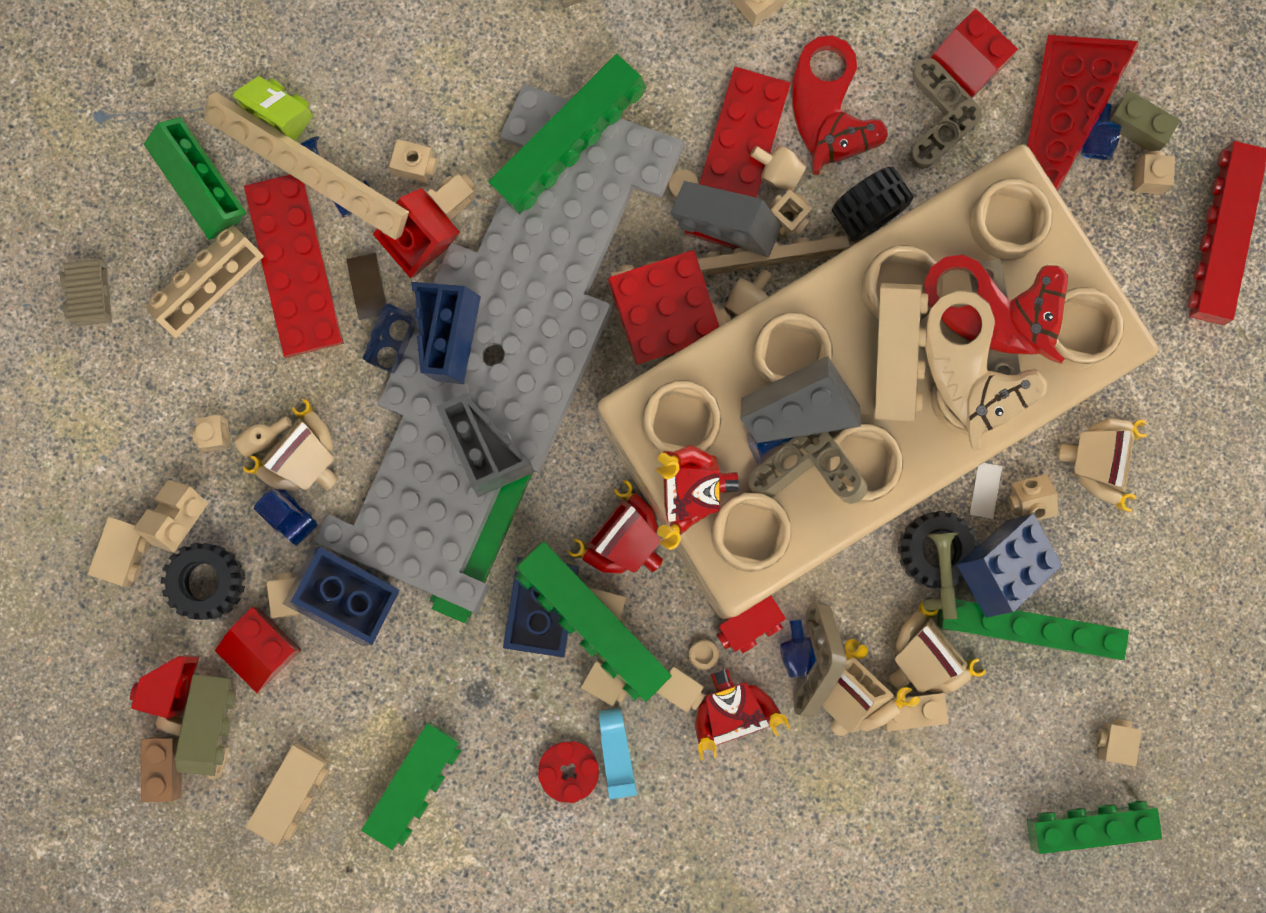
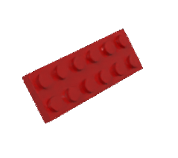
M734 67L701 176L700 185L757 198L762 182L761 175L765 165L751 157L750 154L755 146L770 154L790 88V82ZM685 230L684 235L731 249L740 248L697 231L689 232Z
M290 174L245 185L244 190L258 250L264 256L261 262L283 356L289 358L344 344L306 184Z

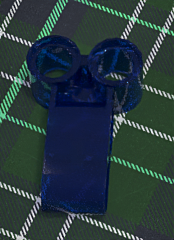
M272 489L268 491L253 507L276 532L282 533L295 546H298L319 525L285 490Z

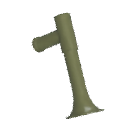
M959 533L926 535L932 538L938 550L941 598L928 597L924 599L923 607L927 611L942 610L943 619H957L950 547L952 539Z

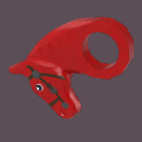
M833 35L817 37L805 45L792 80L794 118L798 132L812 156L813 175H819L824 164L842 161L883 145L888 137V130L882 120H860L841 111L842 101L857 70L856 53L848 42ZM824 50L837 53L843 59L845 65L844 74L833 81H823L817 78L810 67V60L816 53Z
M963 254L946 256L930 268L924 282L925 294H928V305L930 308L940 299L937 295V285L944 274L953 270H963L973 275L978 285L977 294L990 304L995 318L989 350L1007 354H1040L1059 364H1062L1065 360L1055 347L1062 325L1068 286V274L1062 267L1058 265H1045L1041 267L1036 275L1034 284L1013 300H1009L1002 294L979 261ZM967 304L962 307L950 306L941 316V321L952 332L968 341L974 340L981 332L982 318L977 309Z

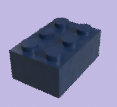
M1032 513L1006 520L960 561L957 566L987 618L1014 612L1062 564L1035 514Z
M319 546L310 550L283 605L361 646L373 645L400 590Z
M517 557V562H516V564H517L523 557ZM566 564L578 576L579 566ZM515 570L503 648L565 658L569 633L558 623L561 617L553 609L548 612L536 600L539 597L538 593L532 587L528 590L525 589L515 578L518 574Z

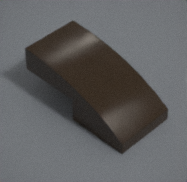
M371 253L347 258L350 282L359 320L378 317L387 301L382 285L383 280L377 254Z

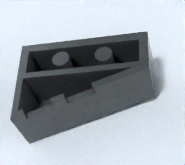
M688 181L683 182L670 212L679 222L678 226L686 231H697L768 258L782 228L781 223L763 199Z
M829 356L741 398L740 419L757 443L861 427L860 405Z
M466 394L436 406L477 497L534 472L531 462L495 427L491 420Z

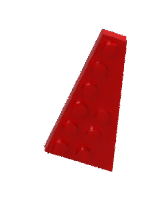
M1048 35L1027 147L1030 148L1057 191L1139 46L1138 41Z

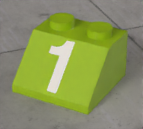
M258 76L234 92L232 96L241 108L294 141H297L313 118V114L308 108L309 103L297 94L291 97L284 92L285 88L272 78L266 81Z

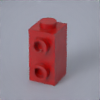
M770 595L740 615L729 618L717 627L720 632L716 636L725 650L731 648L733 652H736L740 649L742 654L758 645L755 640L764 633L767 637H770L783 629L781 622L786 620V617Z

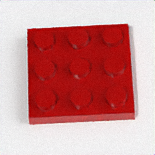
M694 250L607 278L636 365L680 351L720 327Z

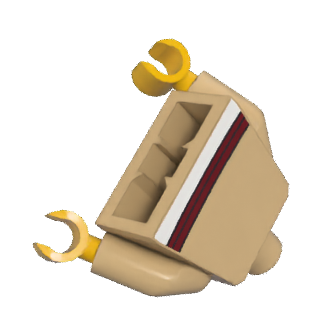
M301 399L306 405V409L303 412H298L292 407V411L298 417V420L263 460L252 455L249 456L255 460L256 465L254 469L251 470L243 466V470L257 475L260 480L274 489L296 491L302 488L307 490L314 482H317L328 491L338 480V476L327 468L334 459L330 454L334 445L327 425L313 412L310 403L306 399Z
M1109 418L1092 425L1088 431L1081 432L1079 446L1061 445L1059 461L1075 463L1074 474L1080 478V484L1096 498L1116 505L1121 511L1131 512L1132 509L1127 508L1124 502L1126 498L1136 500V496L1128 493L1121 494L1120 491H1126L1134 440L1147 436V434H1140L1137 431V426H1144L1147 423L1145 420L1131 423L1127 420Z
M922 601L918 606V612L916 611L901 628L895 644L898 653L894 658L900 668L889 675V679L898 690L912 682L920 693L927 690L933 694L952 693L971 681V676H983L986 669L974 672L973 665L980 659L972 658L965 662L932 619L927 621L926 618H931L939 610L926 611Z
M849 639L845 643L846 665L844 672L823 703V708L834 718L830 728L839 736H845L848 732L854 733L860 730L868 732L879 728L900 714L899 709L903 706L915 707L920 700L916 696L909 702H906L905 696L912 689L903 687L897 693V700L893 702L892 698L894 695L856 660L863 659L868 653V648L863 644L855 651L859 644V641L856 639Z

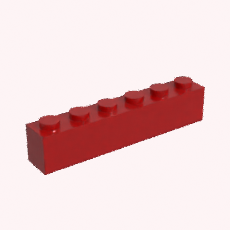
M1233 141L1225 149H1222L1218 156L1219 176L1215 178L1211 189V194L1214 195L1213 205L1209 206L1205 222L1209 223L1208 229L1200 242L1199 250L1203 252L1201 262L1197 263L1194 270L1193 278L1197 280L1195 291L1193 290L1190 293L1187 304L1188 308H1191L1190 318L1223 326L1233 321L1235 317L1266 167V148Z

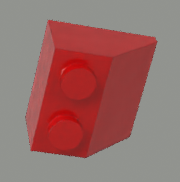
M975 8L952 31L930 58L937 61L973 98L1011 61L1018 48Z
M423 188L399 197L396 204L409 211L402 236L395 240L379 229H376L373 233V236L410 279L444 253L460 233Z
M251 607L229 629L215 649V652L256 694L301 651L259 607Z
M177 656L139 678V682L134 683L130 692V700L133 701L131 709L163 718L182 716L199 656Z

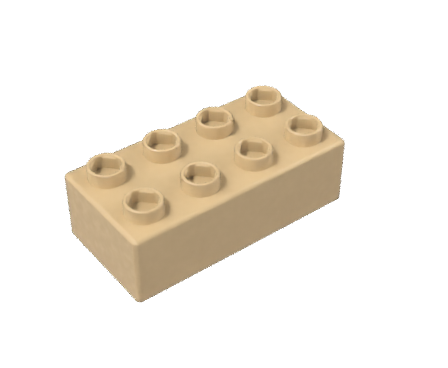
M1018 145L605 396L598 403L599 421L601 429L643 497L654 510V514L661 525L670 527L671 523L667 522L664 507V479L656 472V468L663 466L658 461V456L663 451L674 452L687 445H693L710 455L716 456L720 473H738L739 491L720 493V510L705 517L680 535L681 540L676 547L677 552L716 615L726 619L740 615L1157 355L1158 345L1030 148L1026 145ZM963 254L979 262L1000 259L1007 296L1009 300H1012L1034 284L1036 275L1041 267L1045 265H1058L1068 274L1063 320L1055 345L1065 360L1062 364H1059L1040 354H1018L1021 372L1036 369L1045 377L1048 385L1046 395L1003 425L983 433L980 449L972 450L966 425L949 408L936 386L927 359L926 347H919V359L925 360L924 379H918L917 392H924L923 412L916 411L915 421L875 419L880 288L882 283L922 285V294H925L924 282L930 268L946 256ZM953 270L944 274L937 285V295L939 298L956 290L972 292L969 273L963 270ZM959 303L952 305V307H962L967 304ZM929 305L927 314H921L920 327H927L931 310ZM940 320L941 330L950 341L959 344L970 342L952 332ZM829 356L860 405L861 427L829 431L828 433L864 478L867 484L865 496L857 503H845L835 494L815 465L774 497L753 492L748 485L750 473L794 437L757 443L740 419L741 398ZM818 437L812 440L815 446L820 443ZM803 447L799 449L804 455L808 454ZM791 455L785 459L784 469L794 467L797 462V455ZM840 457L829 459L826 463V470L832 471L836 469L840 464ZM777 469L773 470L778 477L781 475ZM846 476L841 478L848 491H852L854 489L852 482ZM764 478L761 481L763 487L768 485L767 478Z

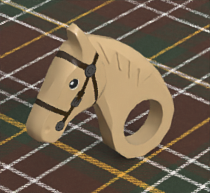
M956 290L943 295L930 310L927 322L926 354L939 392L949 408L966 425L972 450H979L983 433L1003 425L1021 411L1046 395L1048 385L1045 377L1036 369L1026 370L1017 375H1005L987 369L989 346L995 325V318L990 304L975 292ZM959 303L971 305L977 309L982 318V328L978 336L974 340L962 344L952 342L946 338L940 325L941 316L944 311L950 306Z

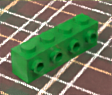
M181 117L158 122L144 142V146L208 240L217 238L221 231L229 229L232 225L236 227L246 215V211Z
M428 722L361 831L391 850L395 849L398 844L404 846L413 831L408 828L414 817L420 820L429 805L425 801L431 790L436 793L443 783L445 776L441 773L447 763L453 766L462 750L457 747L461 740L432 722Z
M1147 801L1128 802V807L1117 808L1115 804L1097 806L1098 810L1086 812V808H1075L1067 810V814L1056 815L1055 812L1037 813V818L1027 819L1030 847L1032 851L1038 854L1160 840L1162 839L1158 808L1147 805Z

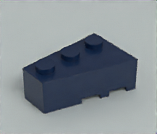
M411 282L412 291L415 292L416 298L414 315L418 319L419 328L417 344L420 373L437 382L464 384L481 296L466 286Z

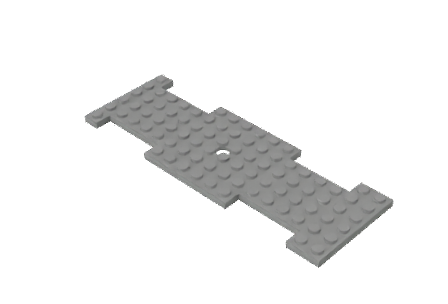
M523 84L500 134V138L505 142L522 148L569 100ZM620 118L615 124L609 125L601 133L600 139L594 145L588 146L580 154L579 160L572 167H567L559 175L557 182L551 188L545 189L537 197L536 203L530 209L524 210L519 215L502 198L478 252L454 243L450 244L433 283L466 286L481 296L464 384L437 382L420 373L417 344L419 328L418 319H416L417 325L396 372L391 374L378 403L380 407L403 416L354 526L327 515L315 541L316 543L471 612L478 613L490 585L463 574L501 487L477 497L436 406L466 394L491 420L495 427L531 462L534 471L540 473L613 308L611 304L587 295L633 190L636 189L662 198L685 146L683 140ZM491 345L502 346L505 351L504 360L494 366L486 365L483 360L484 351Z

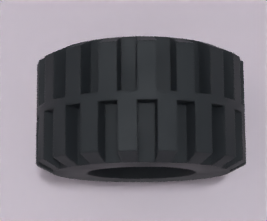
M893 166L886 167L871 174L848 190L836 201L831 211L852 241L859 240L875 232L903 212L911 204L914 195Z
M937 511L919 516L906 526V531L904 534H901L899 539L901 546L898 547V553H901L902 558L899 561L901 566H905V573L915 579L914 582L924 584L929 588H941L940 568L930 565L923 555V542L927 537L926 535L933 532H941L943 534L959 533L952 539L954 546V557L951 561L953 586L965 580L957 564L980 545L979 540L974 538L976 531L974 528L967 526L969 522L966 519L958 518V514L953 512Z
M192 543L189 547L183 546L179 548L178 554L173 553L168 558L171 560V563L169 565L165 564L162 571H166V576L161 577L160 584H165V589L161 591L163 597H168L169 601L167 604L169 607L175 608L177 614L194 620L217 619L222 617V614L231 612L233 610L232 606L240 602L241 598L238 596L240 592L244 593L245 586H242V580H245V573H241L240 568L242 565L240 561L234 559L235 555L232 552L226 551L225 548L217 545ZM201 564H210L218 575L217 589L206 600L197 599L189 588L190 575Z

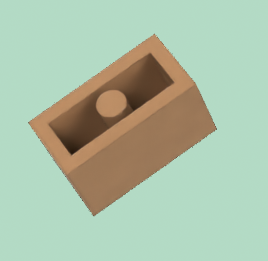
M180 736L141 739V802H172L181 798V773L177 772L175 755Z

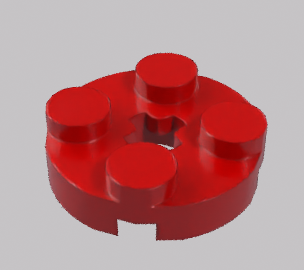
M563 741L552 745L543 754L539 763L538 779L546 794L554 800L576 803L589 796L596 787L599 779V765L595 754L589 747L577 741ZM572 763L576 766L574 772L577 776L574 779L569 777L565 780L562 778L563 771L560 768L562 765L568 767Z

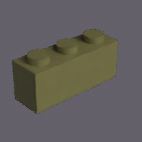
M193 674L175 755L177 772L215 776L217 765L223 764L225 746H221L223 737H228L231 719L227 718L228 709H234L236 691L231 690L230 678Z

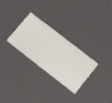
M987 463L978 466L970 515L994 518L1002 466Z

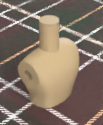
M755 146L750 154L751 157L765 165L761 179L773 187L786 191L789 189L791 191L794 190L806 169V165L791 150L783 146L777 147L772 155Z
M762 269L753 283L740 278L730 291L723 307L737 317L768 298L769 296L762 289L770 280L772 274Z
M286 416L271 426L252 425L238 435L234 442L240 453L245 457H249L254 453L274 446L279 439V434L291 428L292 423Z

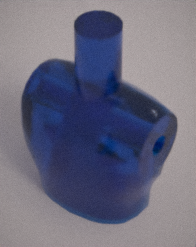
M1107 103L1081 149V156L1096 160H1112L1113 153L1118 146L1121 131L1120 125L1109 122L1112 104Z
M802 619L791 620L792 639L780 644L781 658L788 677L807 676L817 659L810 637H804Z

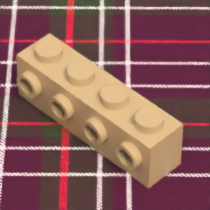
M232 225L229 229L221 231L216 241L207 249L200 251L186 269L177 272L172 278V282L162 291L156 292L145 307L155 320L176 339L264 256Z
M882 283L875 419L915 421L916 411L923 412L924 392H917L918 379H924L925 360L919 359V347H926L927 327H920L921 314H927L928 294H922V285Z

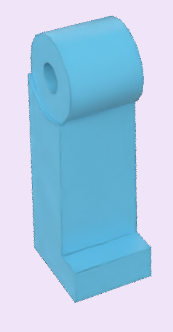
M621 707L599 710L601 743L609 799L636 796V784Z

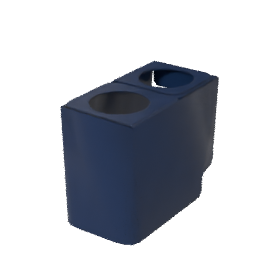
M385 304L371 333V339L367 344V349L362 359L375 367L394 374L412 337L417 321L407 311L392 304ZM397 320H403L409 324L402 341L393 339L389 332L391 324ZM384 347H391L397 352V360L389 368L381 366L377 360L378 352Z

